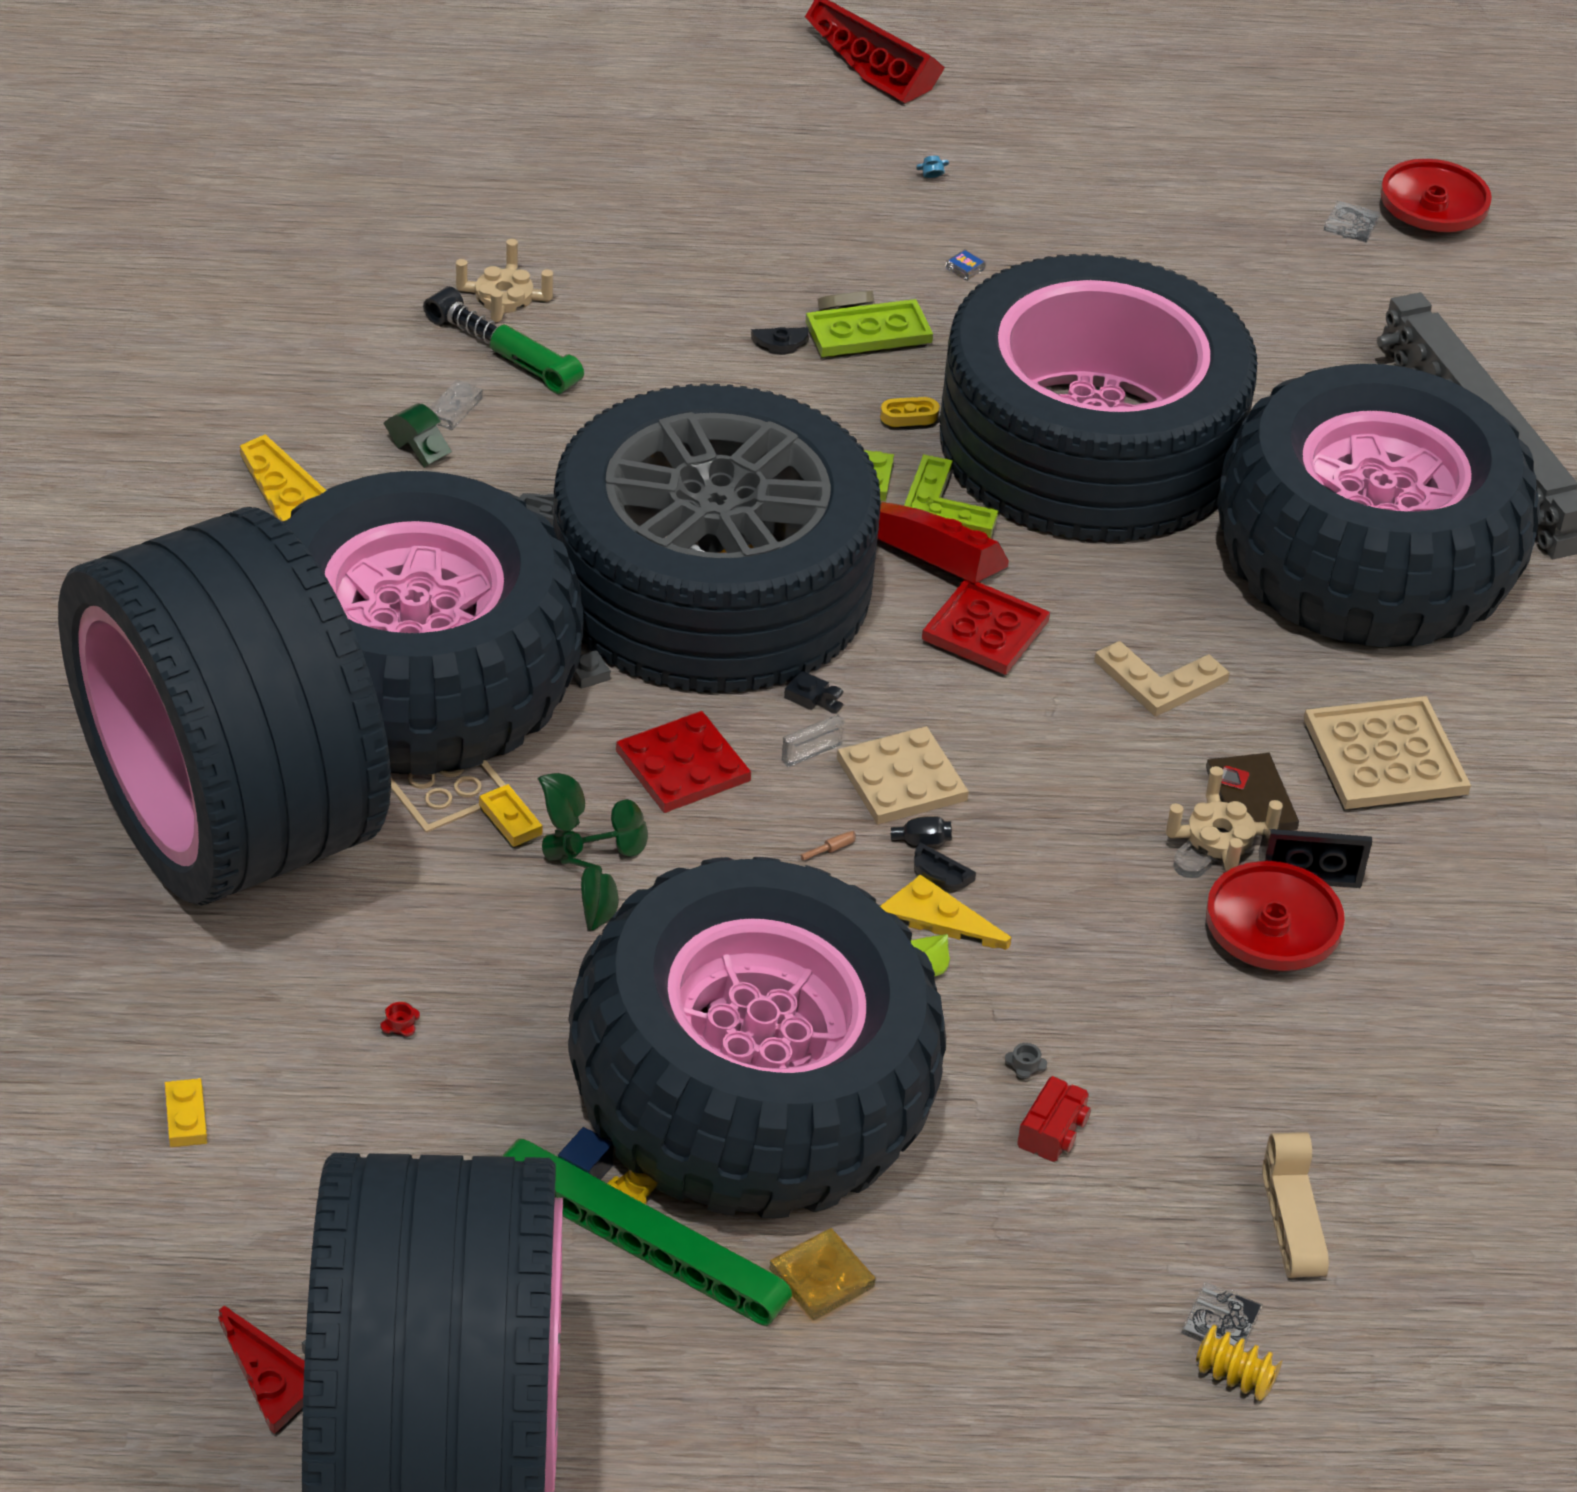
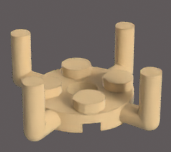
M508 239L506 241L505 269L490 266L484 270V274L477 281H468L467 260L458 259L456 261V288L462 292L476 293L477 301L481 300L484 303V308L491 311V320L498 323L502 320L504 313L515 312L516 307L523 304L525 308L532 300L551 301L553 298V271L549 269L543 270L541 289H533L529 272L517 270L518 241L516 239Z
M1215 766L1210 769L1206 789L1207 803L1201 802L1195 805L1189 819V825H1181L1183 806L1177 803L1172 804L1168 816L1166 835L1171 839L1189 838L1192 845L1197 849L1201 846L1208 850L1207 855L1223 859L1225 870L1228 871L1239 865L1240 856L1245 853V849L1252 846L1255 836L1262 835L1263 829H1278L1283 805L1278 800L1270 801L1266 821L1254 822L1251 815L1246 812L1247 808L1243 803L1238 801L1230 803L1221 802L1219 792L1223 769ZM1217 828H1224L1229 832L1222 833Z

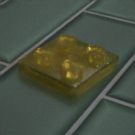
M832 1228L770 1260L769 1270L789 1285L793 1298L813 1321L875 1287V1276Z

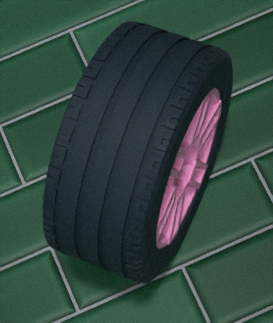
M1089 254L1047 256L1044 259H1033L1032 262H1021V265H1012L1010 269L1005 268L1000 273L991 275V278L983 280L982 284H978L975 290H971L968 297L963 299L962 304L959 305L958 311L955 313L948 339L940 412V443L945 459L953 460V474L959 478V482L962 485L966 486L967 491L975 494L974 497L976 499L983 500L984 505L993 507L994 510H998V513H1003L1004 517L1008 519L1013 518L1016 523L1027 524V527L1032 529L1038 528L1044 533L1048 531L1052 532L1053 535H1065L1066 538L1071 539L1072 537H1078L1079 540H1085L1086 538L1092 539V541H1099L1101 539L1106 542H1112V540H1138L1139 537L1146 539L1151 538V535L1160 536L1163 535V532H1173L1175 528H1184L1185 524L1194 523L1195 519L1203 518L1205 513L1208 514L1212 511L1213 507H1217L1220 479L1226 453L1251 411L1258 365L1256 347L1253 344L1254 340L1250 336L1249 329L1245 328V323L1240 320V316L1233 312L1231 306L1225 305V301L1222 298H1217V294L1209 292L1208 288L1198 285V282L1187 279V276L1178 275L1173 270H1165L1164 267L1159 265L1153 266L1149 262L1142 263L1136 259L1128 260L1126 257L1116 258L1113 255H1108L1107 257L1101 256V254H1095V256ZM1070 384L1068 395H1058L1044 388L1053 385ZM1125 392L1136 395L1148 401V403L1137 405L1124 403Z

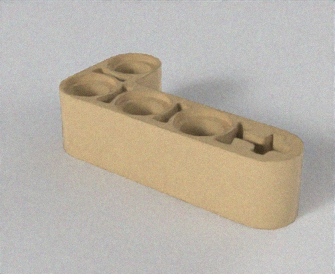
M1308 1132L1271 1133L1268 1138L1262 1165L1265 1191L1285 1273L1288 1278L1327 1276L1329 1268L1328 1251L1308 1176L1312 1160V1143Z

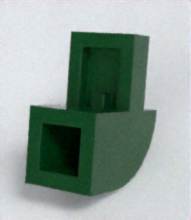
M416 403L393 415L383 423L398 449L410 444L424 468L452 452L436 426L441 422L440 419L424 404Z

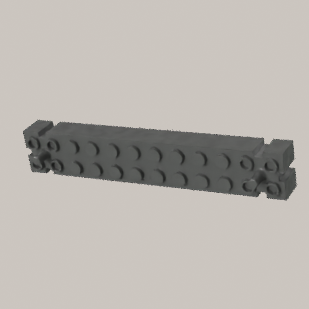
M1422 292L1391 298L1388 311L1386 312L1387 325L1384 327L1383 334L1377 337V345L1386 350L1391 357H1394L1397 366L1442 377L1471 391L1489 403L1519 431V439L1529 447L1534 459V471L1540 503V522L1536 534L1538 536V543L1552 560L1576 555V480L1438 312H1431L1432 305Z

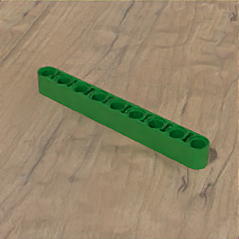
M517 1139L502 1155V1157H515V1161H524L525 1157L550 1158L556 1164L555 1198H563V1217L757 1324L763 1326L770 1325L792 1297V1290L789 1285L775 1274L528 1140Z

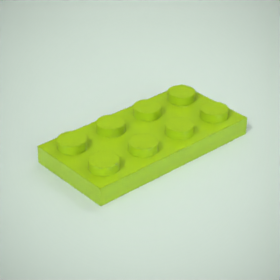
M917 299L806 313L805 322L807 327H809L821 357L911 345L917 346L932 343L933 332Z

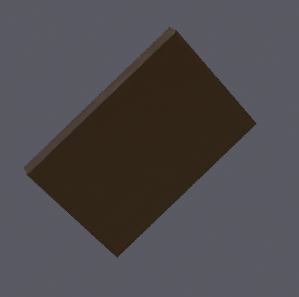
M1270 752L1207 759L1206 769L1208 774H1210V769L1215 766L1222 769L1224 766H1230L1250 773L1244 789L1221 783L1219 792L1221 802H1241L1246 806V812L1251 815L1254 822H1265L1270 801L1278 800L1283 805L1278 829L1298 830L1299 819Z

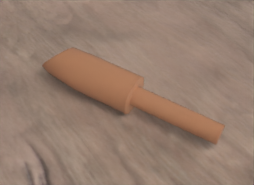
M855 831L842 833L824 842L825 845L801 854V859L804 861L825 851L831 853L855 842Z

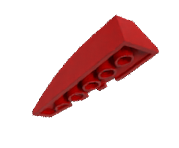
M814 0L804 16L867 83L903 103H907L931 91L945 69L931 55L830 0Z
M881 502L878 539L974 584L1008 567L1009 560L1000 543L989 538L986 533L969 529L956 519H948L904 505Z

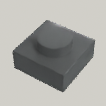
M593 651L580 656L573 678L582 689L609 681L611 670L598 651Z

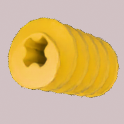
M1213 1324L1206 1333L1195 1361H1199V1371L1207 1373L1213 1367L1214 1379L1220 1380L1227 1374L1228 1386L1234 1387L1241 1380L1242 1393L1248 1394L1255 1387V1399L1263 1400L1271 1391L1283 1360L1276 1366L1272 1365L1273 1352L1270 1351L1262 1359L1258 1358L1259 1346L1256 1344L1248 1352H1245L1244 1338H1241L1234 1346L1231 1345V1332L1229 1331L1220 1339L1216 1338L1217 1325Z

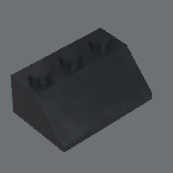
M1263 829L1259 847V861H1276L1298 866L1315 874L1329 886L1361 888L1373 841L1371 836Z

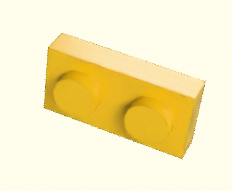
M509 784L479 796V806L513 847L543 835V825Z
M201 1078L164 1082L170 1148L207 1144Z

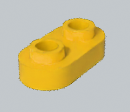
M929 397L888 399L881 405L880 419L890 427L925 426L938 420L940 406L936 400Z

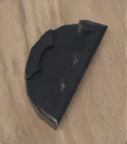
M809 327L751 329V338L756 346L760 344L763 347L769 348V353H794L797 351V347L807 343Z
M921 842L915 849L914 869L917 875H922L939 888L955 890L966 887L975 881L976 872Z

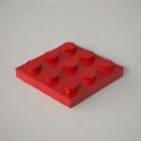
M965 579L923 629L922 640L1007 675L1049 622L1050 612L980 582L974 584Z
M703 711L616 741V752L663 813L751 781V770Z

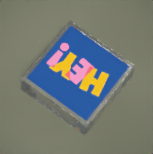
M966 249L946 260V269L966 281L984 271L986 267V261Z

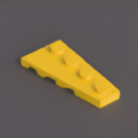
M266 434L240 445V455L275 517L282 522L291 517V511L307 499L327 491Z

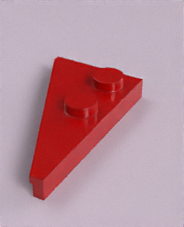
M224 1305L219 1309L218 1321L270 1431L275 1434L303 1407L305 1361Z

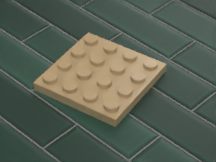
M1427 696L1305 710L1304 722L1345 809L1469 795L1471 784Z

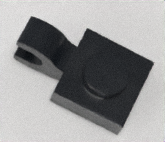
M801 671L785 688L784 698L811 710L816 705H819L831 713H837L843 707V703L837 700L843 695L844 691L837 686L829 687V682Z

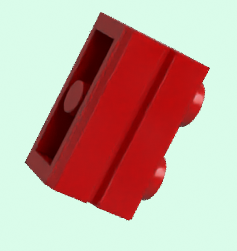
M1054 1076L1049 1077L1020 1125L1017 1141L1019 1148L1033 1154L1038 1153L1040 1157L1052 1162L1057 1161L1063 1151L1070 1152L1076 1140L1077 1132L1075 1130L1077 1126L1084 1128L1091 1113V1108L1087 1106L1089 1097L1087 1090L1073 1084L1068 1085L1066 1081Z

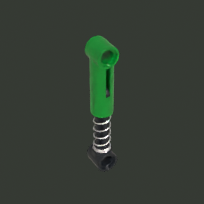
M444 287L427 298L423 303L424 312L432 323L436 325H441L444 322L457 324L460 329H466L469 334H475L478 339H484V342L490 344V348L494 352L543 379L546 386L553 393H563L584 377V368L575 356L570 354L561 356L508 325L503 324L496 327L494 321L488 322L485 316H477V311L470 312L468 306L464 305L461 294L454 287Z

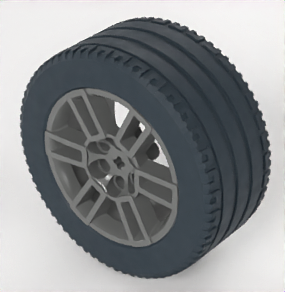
M686 384V387L677 385L670 389L665 387L660 388V391H647V394H637L635 398H627L623 400V403L613 404L612 408L604 409L602 414H596L592 421H587L584 424V428H580L577 431V435H573L570 443H567L558 463L554 484L553 527L555 537L564 543L581 588V603L583 606L582 643L587 644V648L590 651H598L600 656L607 659V663L610 665H617L619 670H627L632 676H641L643 680H653L655 684L659 685L668 684L671 688L677 686L682 687V690L688 691L689 689H697V692H703V690H711V693H717V690H724L725 693L732 692V690L743 692L750 688L758 690L762 686L768 688L773 687V684L776 683L779 685L784 684L786 680H793L801 671L809 674L810 670L819 669L821 664L830 662L831 657L835 658L838 656L839 651L844 650L847 644L852 642L854 635L858 634L860 626L863 625L868 612L873 589L881 510L879 479L877 478L873 462L869 460L868 453L864 452L863 446L857 443V439L854 436L849 435V431L846 428H841V424L837 421H832L828 415H822L818 409H811L810 405L806 403H798V400L794 398L788 399L785 395H775L768 390L763 392L759 388L748 389L747 386L733 387L731 384H727V386H720V384H700V386ZM773 535L777 536L783 541L777 542ZM698 541V546L703 551L691 550L689 548ZM752 544L754 548L751 549L748 545ZM724 549H725V551L727 552V553H718V552H721V551L724 550Z

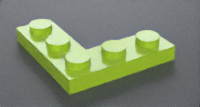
M923 454L904 506L921 509L948 519H956L963 526L972 530L982 531L991 538L997 522L998 510L941 498L952 470L953 460Z

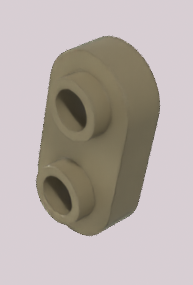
M872 290L830 295L817 299L819 311L875 303Z

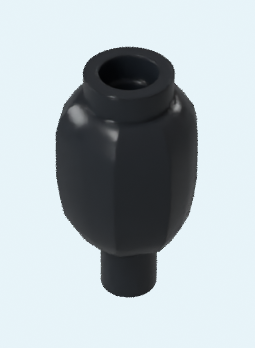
M940 816L913 818L902 827H891V840H905L913 847H917L920 842L930 848L940 847L945 844V841H952L951 821H944Z

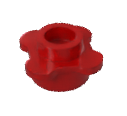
M395 1002L385 1009L386 1018L380 1024V1028L384 1033L393 1032L406 1037L415 1033L414 1024L420 1018V1012L406 1002Z

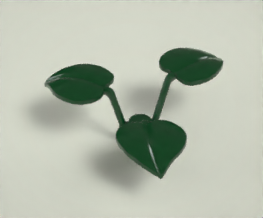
M552 773L540 776L537 779L544 792L547 812L552 824L556 828L555 833L547 834L543 838V854L549 861L561 860L562 864H573L585 868L581 877L583 909L587 931L595 930L610 920L616 913L619 903L617 886L610 874H602L601 866L574 857L582 852L584 843L616 837L618 851L622 855L631 857L640 854L648 840V829L644 821V815L639 806L632 800H620L614 805L611 812V822L615 831L581 837L578 833L571 831L579 825L578 816L585 810V797L580 784L573 777L566 774Z

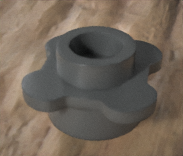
M1020 1043L1014 1048L1013 1052H1008L1005 1055L1006 1064L1012 1065L1016 1070V1075L1022 1079H1027L1034 1072L1044 1071L1047 1068V1061L1041 1058V1050L1032 1043Z

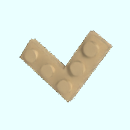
M1121 641L1097 651L1094 659L1097 665L1155 717L1228 682L1230 674L1227 669L1208 654L1160 677Z

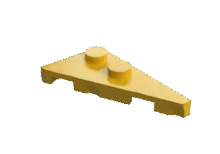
M919 875L880 906L885 912L894 914L899 919L910 921V928L925 929L938 935L947 934L948 937L960 940L963 934L982 939V946L1007 950L1011 945V936L922 875Z

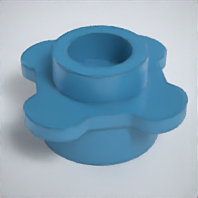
M936 155L924 158V163L918 164L916 168L923 171L925 178H936L945 173L944 166L949 165V161L940 160V157Z

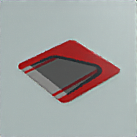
M1224 766L1221 783L1244 789L1250 773L1230 766Z

